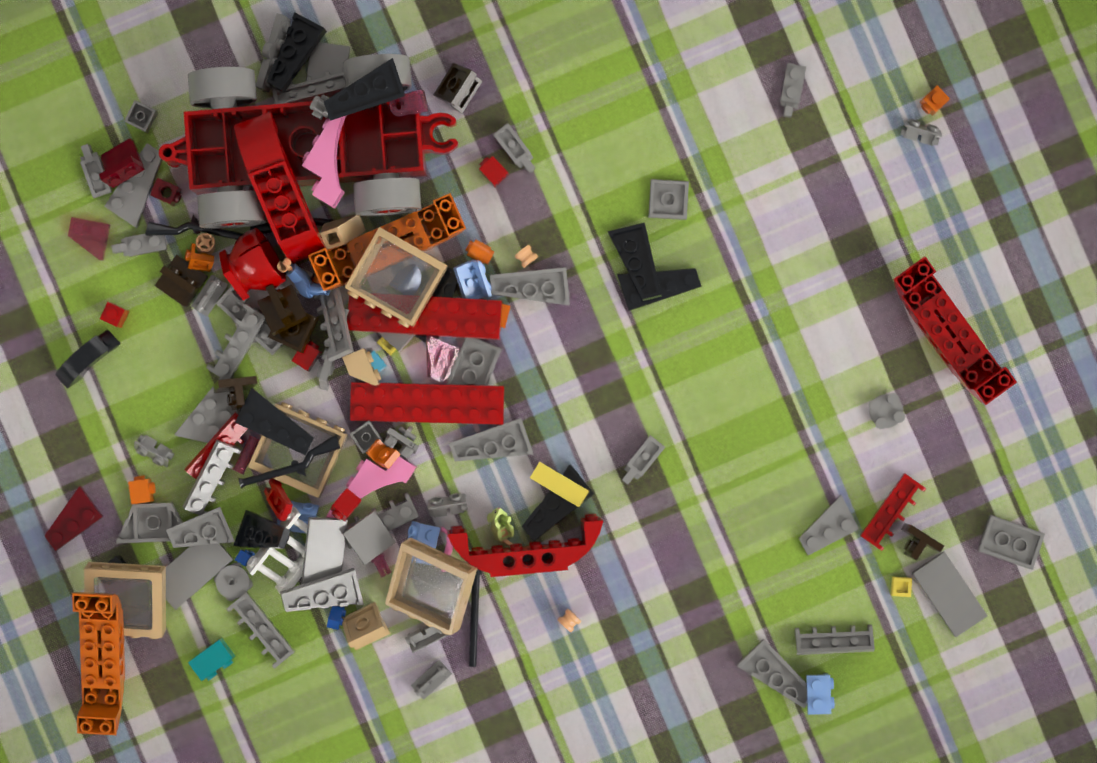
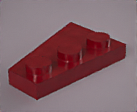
M82 486L78 487L44 535L55 551H58L103 518V515Z

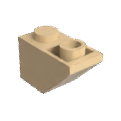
M354 214L325 223L320 231V235L326 248L331 249L348 243L364 233L366 228L361 216Z
M363 348L342 357L350 376L374 386L380 385L379 380H381L378 369L374 370L371 364L374 362L370 351L366 352V349Z

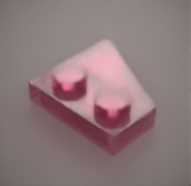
M71 217L68 236L98 260L104 261L111 225Z
M427 335V377L446 384L460 348Z

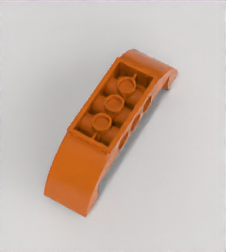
M451 193L433 200V204L422 208L420 211L413 212L381 226L382 229L423 252L448 241L466 229ZM378 228L360 235L344 245L331 249L324 248L308 255L323 291L347 284ZM379 237L380 240L376 244H379L381 242V237ZM384 242L364 278L414 256L390 242Z
M72 593L73 612H79L82 706L77 715V733L116 735L122 710L125 680L124 616L121 602L116 594Z

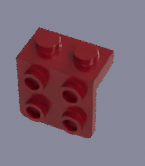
M130 138L103 153L100 157L105 171L99 174L100 179L112 188L145 170L135 142Z

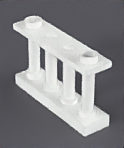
M293 506L286 521H281L279 525L290 529L294 524L307 533L308 525L299 519L301 514ZM289 536L287 544L300 552V556L296 561L290 560L276 549L260 548L255 556L250 557L246 566L251 575H254L258 570L276 582L275 588L279 594L281 591L293 588L302 577L305 546ZM269 555L288 567V571L284 576H279L262 564Z

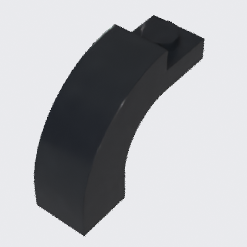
M106 330L99 336H94L75 351L61 365L55 375L68 389L80 381L96 362L119 347L121 343L109 330Z

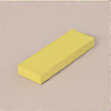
M541 462L538 463L530 476V479L579 508L589 493L587 489Z

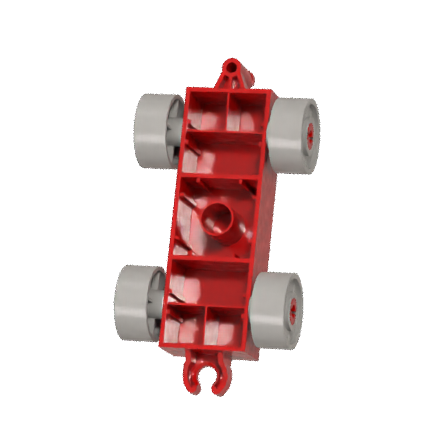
M373 54L347 59L343 62L345 88L393 58L403 90H410L412 88L410 59L408 56L399 54ZM214 67L188 73L190 105L211 109L183 112L185 137L171 144L162 145L159 149V156L173 168H178L181 164L188 166L189 189L200 195L197 197L199 227L213 229L239 228L266 223V215L256 192L251 191L254 188L238 146L234 125L271 111L278 127V138L299 187L313 186L317 180L320 181L322 179L302 166L304 155L312 150V142L317 135H321L324 130L322 126L327 119L323 116L321 120L312 115L313 110L310 109L312 101L238 107L257 101L255 71L253 69L244 67ZM406 93L404 97L347 115L338 141L337 171L339 183L357 182L353 184L355 214L360 216H385L422 210L419 179L411 177L427 176L425 154L445 155L452 153L458 148L459 144L456 139L438 142L433 138V131L437 126L455 127L457 124L456 118L448 113H434L429 116H422L421 100L418 93Z

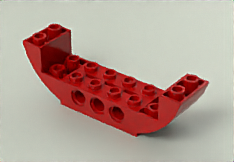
M271 111L234 125L238 146L249 179L277 243L280 245L285 256L294 264L308 259V255L326 248L278 138V127Z
M924 256L893 279L895 288L909 315L952 374L956 376L976 399L987 405L1016 384L1017 381L1006 367H1000L934 277L933 274L936 273V270L926 256Z
M596 513L585 514L584 518H580L582 541L579 538L567 539L568 542L562 543L560 540H549V544H541L540 541L530 542L529 546H522V543L510 544V547L503 548L502 545H493L491 549L484 550L483 547H473L472 551H469L466 528H462L460 525L451 526V530H447V535L454 549L468 564L489 573L490 577L568 570V566L579 561L588 553L601 532L603 520ZM544 553H551L548 559H542ZM526 554L532 555L529 561H523V557ZM506 556L513 557L511 562H503Z

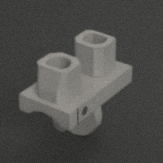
M400 426L398 429L400 433L392 428L388 429L384 444L390 448H393L396 443L402 445L403 447L399 453L405 460L413 453L415 454L419 447L412 442L417 437L411 433L413 427L409 426L406 430Z

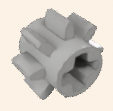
M322 94L321 98L316 96L310 105V109L313 110V116L321 120L323 116L329 117L324 105V101L329 99V97Z

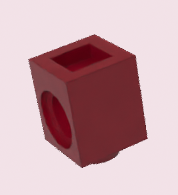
M157 178L150 196L175 206L182 198V189ZM171 188V196L165 198L163 195L164 190Z

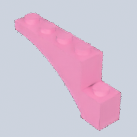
M346 116L331 121L327 118L322 126L324 130L321 135H317L312 142V150L306 152L302 159V166L322 178L314 184L312 195L334 209L345 193L339 183L337 149L340 132Z
M401 456L387 470L370 459L361 460L356 468L359 472L355 478L351 476L346 486L361 499L383 486L402 481L407 483L417 466ZM331 510L327 514L326 518H335L332 515Z

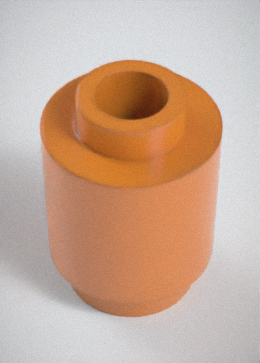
M477 239L474 242L470 240L465 249L468 252L466 256L487 265L495 251L491 250L492 247Z

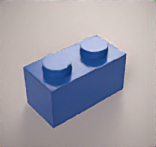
M247 549L240 550L235 561L243 566H247L250 557L255 556L256 553Z
M332 606L327 628L339 630L340 625H343V617L346 615L345 607Z

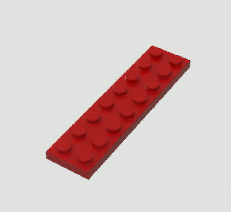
M370 293L405 314L411 313L420 297L414 295ZM349 295V312L347 315L349 331L500 340L503 303L501 300L431 297L415 326L409 325L406 328L398 323L399 319L392 316L389 318L381 313V308L375 306L373 309L364 304L365 299L360 296L358 299H355Z
M351 382L350 421L503 425L504 386L380 383V385L374 386L367 382Z

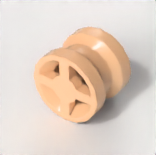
M202 233L196 238L197 252L208 255L214 253L215 239L211 234Z
M527 245L515 255V258L522 262L523 268L539 257L536 253L532 252L530 245Z
M568 608L565 611V615L557 619L569 632L574 630L576 624L582 622Z

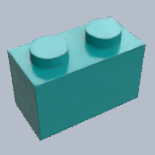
M221 638L188 663L201 681L205 678L209 681L218 674L216 670L220 667L225 669L233 663L231 659L235 657V654L224 639Z

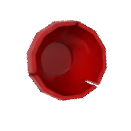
M252 229L236 240L230 254L226 250L219 252L223 275L243 301L250 297V289L267 291L266 287L273 284L276 288L286 281L285 272L277 269L280 260L275 250L259 229Z

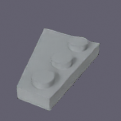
M842 495L799 537L807 555L859 529Z
M220 507L166 530L173 548L235 542Z

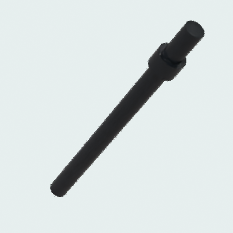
M477 569L472 586L469 667H476L479 588L480 575H482V571Z

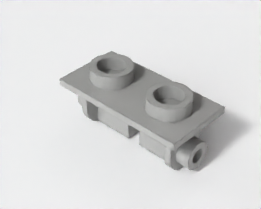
M914 119L903 121L904 126H906V128L902 127L900 135H903V138L917 141L918 135H922L921 143L931 146L938 145L939 138L937 136L941 137L942 133L941 130H938L937 126L928 124V126L920 125V122Z
M211 275L191 307L208 316L228 284Z
M141 434L138 440L134 442L136 452L141 456L150 457L159 466L168 467L169 460L174 456L172 450L161 443L157 449L154 448L157 441Z
M456 493L449 497H434L428 500L430 517L447 516L446 509L449 508L451 515L464 513L465 510H468L465 494Z
M425 626L422 631L419 629L411 634L409 633L405 639L408 645H410L412 653L447 635L437 628Z
M438 660L411 687L415 690L416 695L424 700L452 673Z

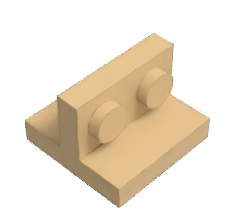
M376 602L343 617V628L347 642L355 650L390 634Z

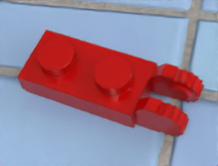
M274 478L269 479L268 482L271 488L267 487L264 490L266 500L278 520L286 521L292 511L293 504L282 488V483Z

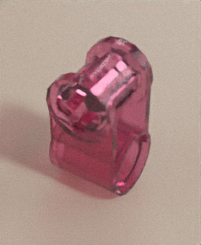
M424 90L406 93L404 97L389 102L391 113L395 116L419 114L428 111ZM397 102H400V105H402L400 110H397V107H395Z

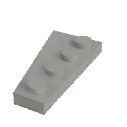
M148 143L139 154L145 170L119 184L104 206L135 228H138L141 214L145 209V203L148 195H150L152 184L162 162L159 151Z
M566 267L490 275L492 295L570 306Z
M521 418L449 443L455 461L534 454Z
M354 568L280 592L286 612L311 610V608L319 607L323 609L330 606L345 607L352 604L364 605Z

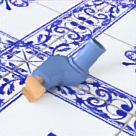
M285 258L283 262L279 261L277 269L281 272H286L303 297L310 299L314 295L330 294V290L323 291L320 284L313 283L308 273L298 265H291L289 258Z

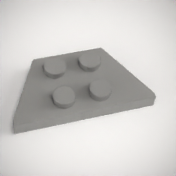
M212 387L175 435L208 443L235 412L240 413L239 410H232L231 406H228L227 394L229 392L214 393Z
M173 502L133 504L128 518L124 522L123 529L116 540V544L170 541L166 530L183 523Z

